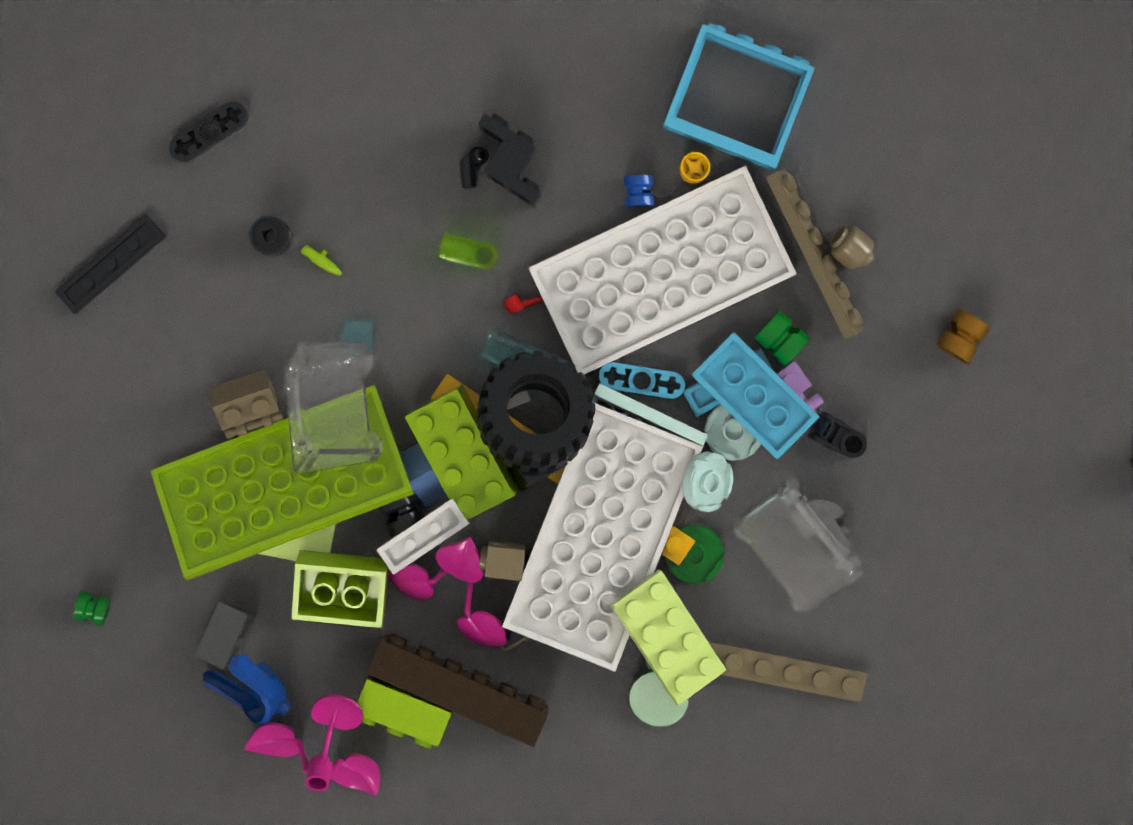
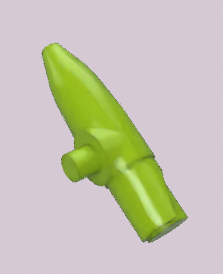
M308 245L303 247L300 253L308 257L311 262L331 274L341 276V270L326 257L328 252L325 249L320 253Z

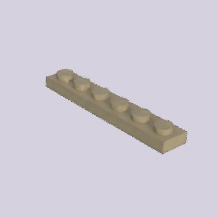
M786 169L767 176L766 179L844 339L858 334L864 330L862 327V317L856 308L853 309L850 303L849 290L844 282H840L835 272L837 269L835 261L831 255L826 253L822 245L823 237L820 231L812 225L809 218L810 210L807 204L800 200L796 192L797 184L794 177L787 173Z
M708 641L726 669L721 675L862 703L868 674L866 672Z

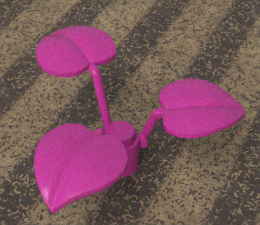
M471 537L457 543L445 545L437 551L436 560L442 570L434 577L429 578L426 569L414 564L407 565L394 575L389 569L388 578L393 585L406 596L417 600H425L432 597L435 592L432 584L437 583L447 572L457 579L467 581L464 608L466 616L460 617L457 622L460 631L472 642L483 646L496 647L508 643L506 630L502 627L503 624L497 617L485 611H475L472 613L470 609L473 583L480 581L484 575V570L479 569L481 552L476 548Z
M329 694L320 697L313 704L311 711L313 720L316 723L328 725L322 754L315 755L309 763L302 740L294 738L295 732L292 728L280 723H265L259 726L245 744L244 750L264 755L291 757L299 753L303 764L302 773L307 774L305 784L313 791L321 792L327 790L330 786V780H334L344 787L365 791L373 796H376L379 791L381 773L373 759L361 754H350L345 760L339 758L332 764L327 756L333 728L351 730L358 727L363 719L361 707L354 700L345 696Z

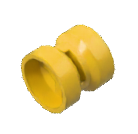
M700 152L688 153L683 157L679 165L681 178L689 184L701 183L710 172L709 159Z

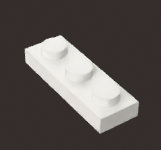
M451 499L377 549V552L394 575L470 523L454 499Z

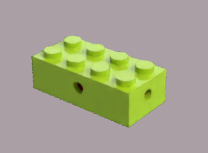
M463 384L411 410L405 416V419L448 499H454L466 519L469 520L514 497L519 489L507 466L503 464L502 457L495 458L489 452L491 446L489 444L484 445L480 437L481 430L477 428L478 412Z

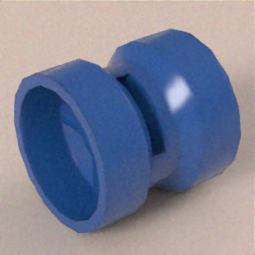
M653 175L623 177L624 187L627 189V195L624 198L625 207L654 206V196L651 194Z

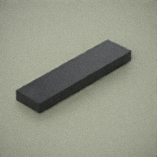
M145 214L56 290V294L77 315L167 238V236L149 215Z

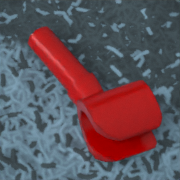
M515 294L506 299L503 304L510 314H516L524 308L544 302V300L539 295L521 302L518 295Z

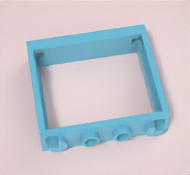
M709 23L707 26L702 24L662 128L774 171L815 67L810 66V61L802 59L801 56L793 55L792 58L782 55V50L775 46L765 44L763 48L753 44L754 39L747 35L737 33L735 37L725 33L726 28L721 25L717 26ZM706 40L801 76L771 154L676 117Z

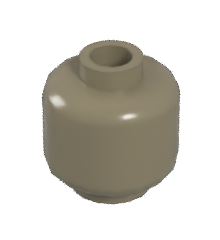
M855 225L840 227L829 241L832 257L849 270H855L860 266L865 268L874 258V253L872 252L874 241Z

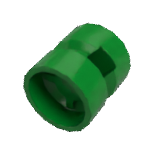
M779 310L755 335L754 339L765 349L771 348L773 350L772 356L785 367L811 338L799 327L792 328V320Z

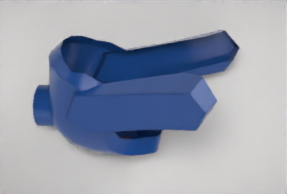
M246 654L231 657L229 669L232 675L251 688L250 691L215 670L203 673V685L243 708L244 713L253 723L265 724L275 714L280 718L292 707L286 700L287 691L279 676L262 662L255 665Z

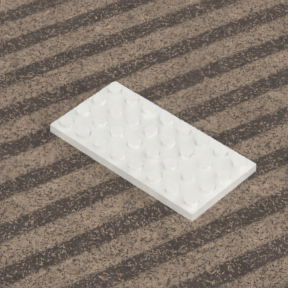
M746 166L528 268L573 364L576 365L577 373L582 372L583 374L589 373L797 274Z
M594 403V422L587 442L571 462L567 461L568 465L564 468L524 569L522 581L518 584L502 627L615 672L629 638V633L610 604L654 573L684 497L682 482L685 470L690 461L701 453L703 446Z

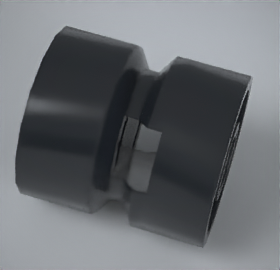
M263 216L257 219L250 228V243L255 250L265 256H281L291 246V230L286 223L277 217Z
M415 493L379 507L381 513L388 516L385 523L391 537L399 535L425 517L422 508L415 505L418 500Z

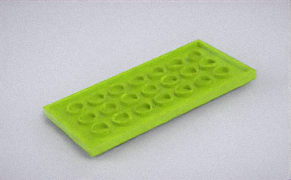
M375 385L278 421L269 427L260 428L246 435L150 470L179 564L186 580L193 579L414 494Z

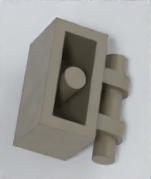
M267 369L209 388L213 411L222 431L224 430L227 440L246 435L263 427H269L273 423L284 420L282 410H279L276 391Z

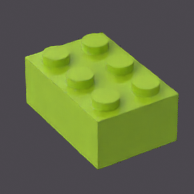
M299 550L295 562L291 619L382 628L386 611L388 566L382 558Z
M371 675L368 676L357 702L363 711V723L370 726H375L376 723L387 726L386 731L398 737H403L404 734L415 738L414 743L431 749L432 745L439 746L452 711Z

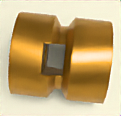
M957 309L949 322L951 329L944 330L936 346L952 357L969 365L978 350L976 343L984 341L991 327L970 313Z

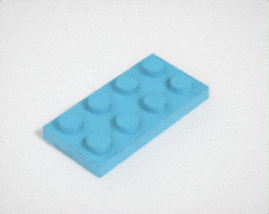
M734 332L692 374L777 460L820 418Z

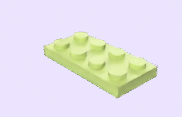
M657 570L610 604L676 705L683 703L726 671L724 665L662 570Z

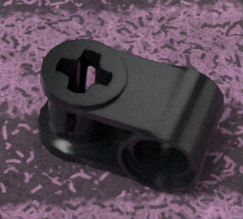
M821 411V419L814 432L809 433L808 438L830 450L833 449L845 457L858 458L862 456L867 449L865 436L847 426L846 423ZM828 424H830V427H829L828 431L826 432L825 436L823 437V433L825 432V430H826ZM850 436L857 437L861 442L860 450L856 453H850L845 448V441Z

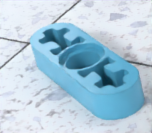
M615 362L605 364L599 371L600 383L612 390L674 399L679 397L685 389L683 377L676 372ZM614 367L617 374L626 375L625 369H631L632 371L628 377L629 388L622 387L623 380H615L614 385L608 384V379L604 378V372H609L610 368ZM645 372L650 376V385L646 389L641 390L634 386L633 377L636 373ZM654 374H661L659 381H669L670 377H675V382L680 384V388L675 389L673 394H669L666 387L658 386L659 392H652L655 386Z

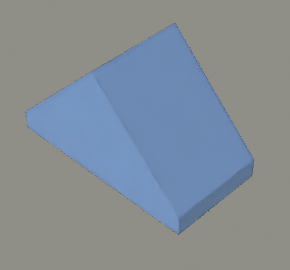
M419 443L400 453L412 489L426 507L447 496Z

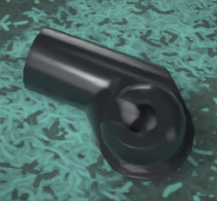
M484 147L472 148L461 159L462 189L477 187L475 172L489 159V152Z

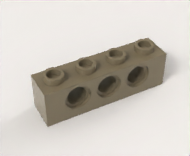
M489 540L488 547L482 546L479 569L485 570V577L522 581L525 544Z

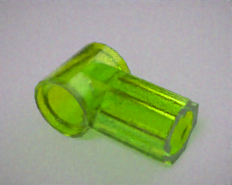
M445 232L441 241L438 258L489 271L498 265L500 254L496 247L488 242H481ZM489 248L493 252L492 261L486 265L480 264L478 261L479 251Z

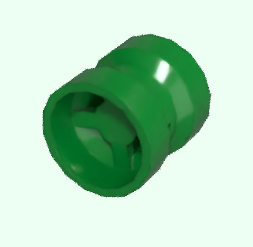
M80 591L74 607L73 620L83 622L88 619L92 621L93 625L103 627L109 613L111 598L104 596L93 598L91 593Z

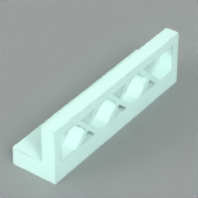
M600 383L594 393L593 403H597L600 400L610 405L613 411H616L615 408L625 412L622 413L623 415H631L636 417L638 421H644L653 427L698 445L704 446L708 437L707 434Z

